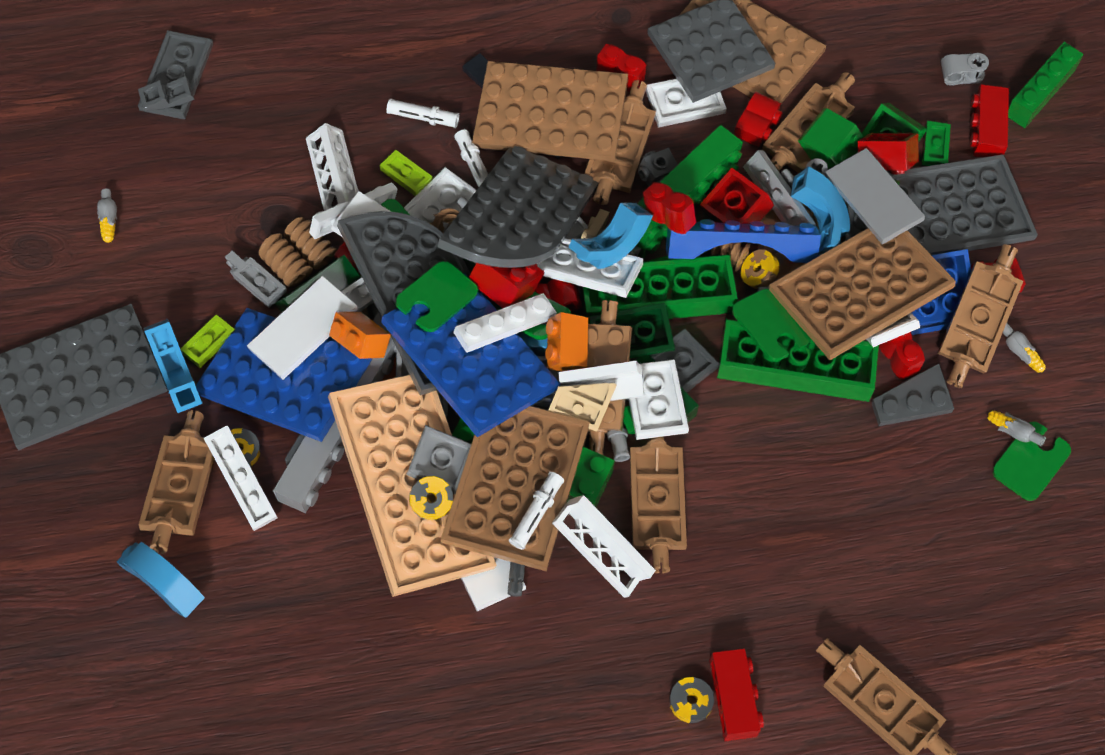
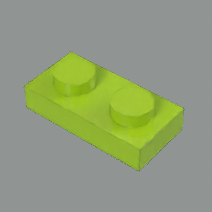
M397 150L380 164V171L414 196L432 181V176Z
M215 315L180 350L185 357L201 368L219 351L225 340L235 329L218 315Z

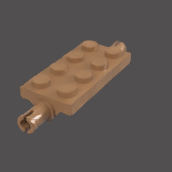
M848 72L842 73L834 85L822 87L815 83L763 144L762 150L773 157L771 161L779 172L785 165L797 173L806 169V165L811 159L798 142V139L823 108H828L845 119L851 116L855 107L846 101L845 92L854 84L855 79L850 75L846 80Z
M639 80L633 81L630 94L625 98L616 160L589 159L585 174L591 176L594 181L599 183L593 197L597 204H599L601 196L603 198L601 205L608 204L612 189L627 193L631 191L656 116V111L647 109L643 105L642 99L647 89V84L641 81L639 89Z
M1002 245L996 264L990 266L976 261L973 265L937 353L955 362L949 379H947L949 385L954 383V387L962 388L969 368L983 374L988 370L1023 284L1022 280L1015 278L1011 274L1010 267L1018 252V249L1015 247L1010 250L1011 245Z
M607 300L602 301L601 322L598 324H588L587 368L629 362L632 328L630 326L616 325L618 306L616 301H610L609 303ZM625 399L609 402L597 432L588 429V449L604 455L605 434L611 430L622 431Z
M193 410L187 412L184 429L176 436L164 435L139 521L140 530L154 532L150 549L159 553L160 547H162L161 554L168 551L171 533L192 536L195 533L214 461V456L199 433L204 419V415L199 411H195L194 417H192Z
M664 436L649 438V442L645 446L630 447L632 546L636 550H652L653 568L656 570L654 573H659L660 563H662V573L670 571L669 550H686L687 547L683 447L667 445V442L664 441Z
M826 638L824 643L818 647L816 652L820 653L835 667L834 674L823 687L900 755H917L922 748H928L935 755H956L958 753L957 750L953 749L938 735V730L946 719L861 645L852 654H845L829 638Z

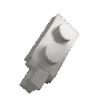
M233 251L225 256L226 264L231 268L230 273L268 308L287 292L286 287L253 258L245 257L241 259Z

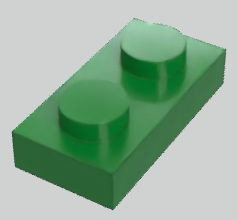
M927 121L925 125L927 131L924 134L922 165L948 163L951 124Z

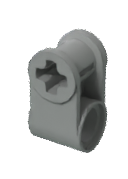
M981 53L950 54L941 60L943 78L947 85L980 83L985 77L984 70L989 65L988 58Z

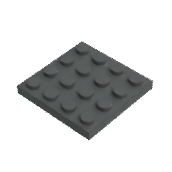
M716 0L648 28V36L692 103L770 71L775 67V61L732 0Z

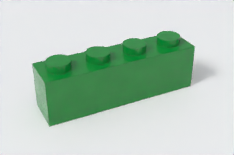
M1063 42L1012 100L1008 109V118L1021 127L1026 128L1075 72L1084 54Z

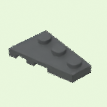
M939 364L873 399L871 403L878 426L949 414L954 410Z

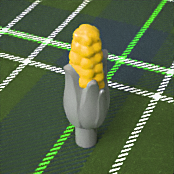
M103 189L101 190V200L97 204V214L101 236L105 242L110 243L115 235L117 205L111 199V190Z
M1006 323L1003 334L1007 337L1006 343L1009 349L1032 367L1033 370L1038 373L1043 372L1046 367L1035 351L1036 348L1030 344L1023 333L1015 332Z
M993 410L988 413V420L999 427L998 431L1005 432L1021 442L1032 441L1040 446L1044 444L1046 437L1035 432L1036 429L1027 421L1016 418L1008 412L1004 414Z

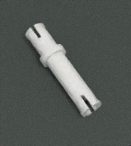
M391 98L387 104V114L427 121L430 125L441 124L456 128L459 122V113L440 110L437 106L430 108Z
M460 130L454 135V138L461 149L460 155L462 159L467 162L479 187L488 176V173L479 156L480 150L478 146L472 143L469 132L467 130Z
M549 472L540 490L535 491L533 494L534 500L509 539V542L516 548L525 549L528 540L537 528L546 510L554 504L553 498L564 483V479L559 474Z

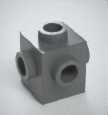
M669 148L659 152L650 151L643 156L638 167L639 176L649 187L654 182L662 181L678 164Z

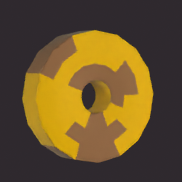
M764 249L752 252L746 257L741 267L743 282L753 289L768 287L774 282L779 272L777 257Z

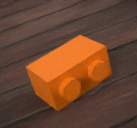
M336 312L329 336L359 359L384 358L391 334L362 312Z
M560 312L549 318L546 325V333L548 334L545 351L547 368L562 372L587 368L588 317Z

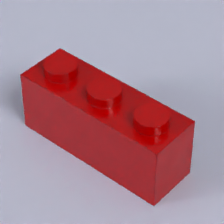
M981 84L977 94L973 93L971 107L974 108L970 126L974 127V132H972L970 137L973 156L985 158L1004 155L1008 147L1009 88Z
M745 649L713 652L709 662L724 741L757 737L761 731L760 728L764 727L762 712L757 711L755 701L758 700V689L756 684L751 682L750 674L753 673L751 657L746 656Z

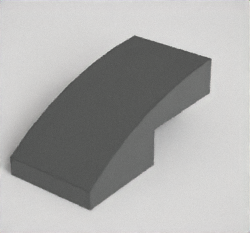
M186 76L165 85L159 80L138 89L145 111L170 108L195 100L190 82Z

